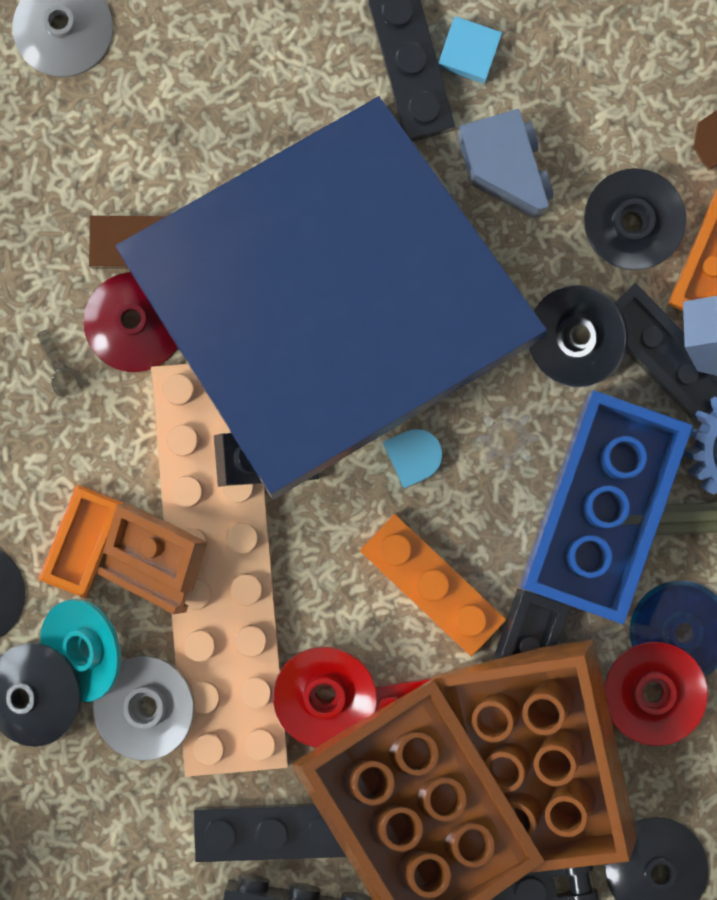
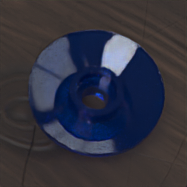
M690 581L666 582L647 592L636 605L631 617L629 630L632 647L645 642L668 643L681 648L692 656L700 666L705 677L716 670L717 596L708 588ZM682 623H688L693 631L692 637L686 642H680L675 634L676 628Z

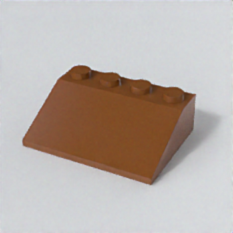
M594 639L541 647L432 676L431 680H434L544 859L545 862L531 872L630 861L637 841V834Z
M434 680L428 681L338 733L291 764L373 900H491L545 862Z

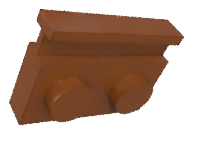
M118 504L103 553L107 554L105 564L98 568L97 574L172 614L186 613L189 605L185 604L188 591H193L208 542L131 504Z

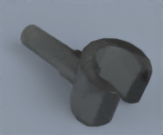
M47 329L40 331L36 336L54 371L51 381L53 391L60 397H67L59 385V378L63 373L74 375L77 384L82 389L84 386L82 373L78 369L68 366Z

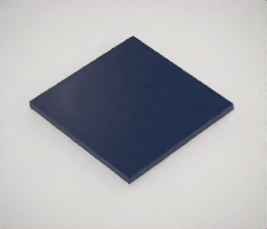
M380 96L115 245L121 258L272 500L547 336V329Z

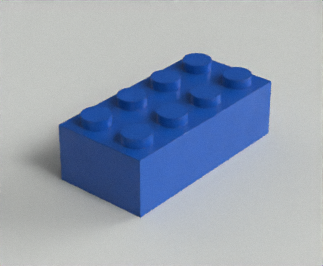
M595 390L587 394L519 588L624 625L693 425ZM628 515H643L640 524L620 525L626 520Z

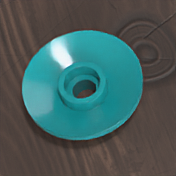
M70 599L55 605L48 612L42 624L40 644H45L58 650L70 661L80 681L81 702H90L104 697L113 689L121 669L120 643L111 621L101 609L86 600Z

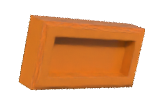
M76 484L38 580L82 598H88L97 577L98 568L101 567L105 557L103 551L116 506L126 503Z

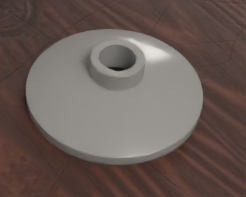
M21 0L13 19V37L22 57L34 69L55 77H71L90 70L106 54L113 35L112 15L105 0ZM65 15L69 19L65 28L57 30L51 27L52 20L56 16Z
M135 656L121 661L120 674L113 689L104 697L94 700L93 703L95 723L104 741L117 753L134 760H154L174 751L187 737L193 724L195 712L194 697L186 678L175 666L153 656ZM146 696L153 698L157 704V710L154 715H149L142 709V701Z

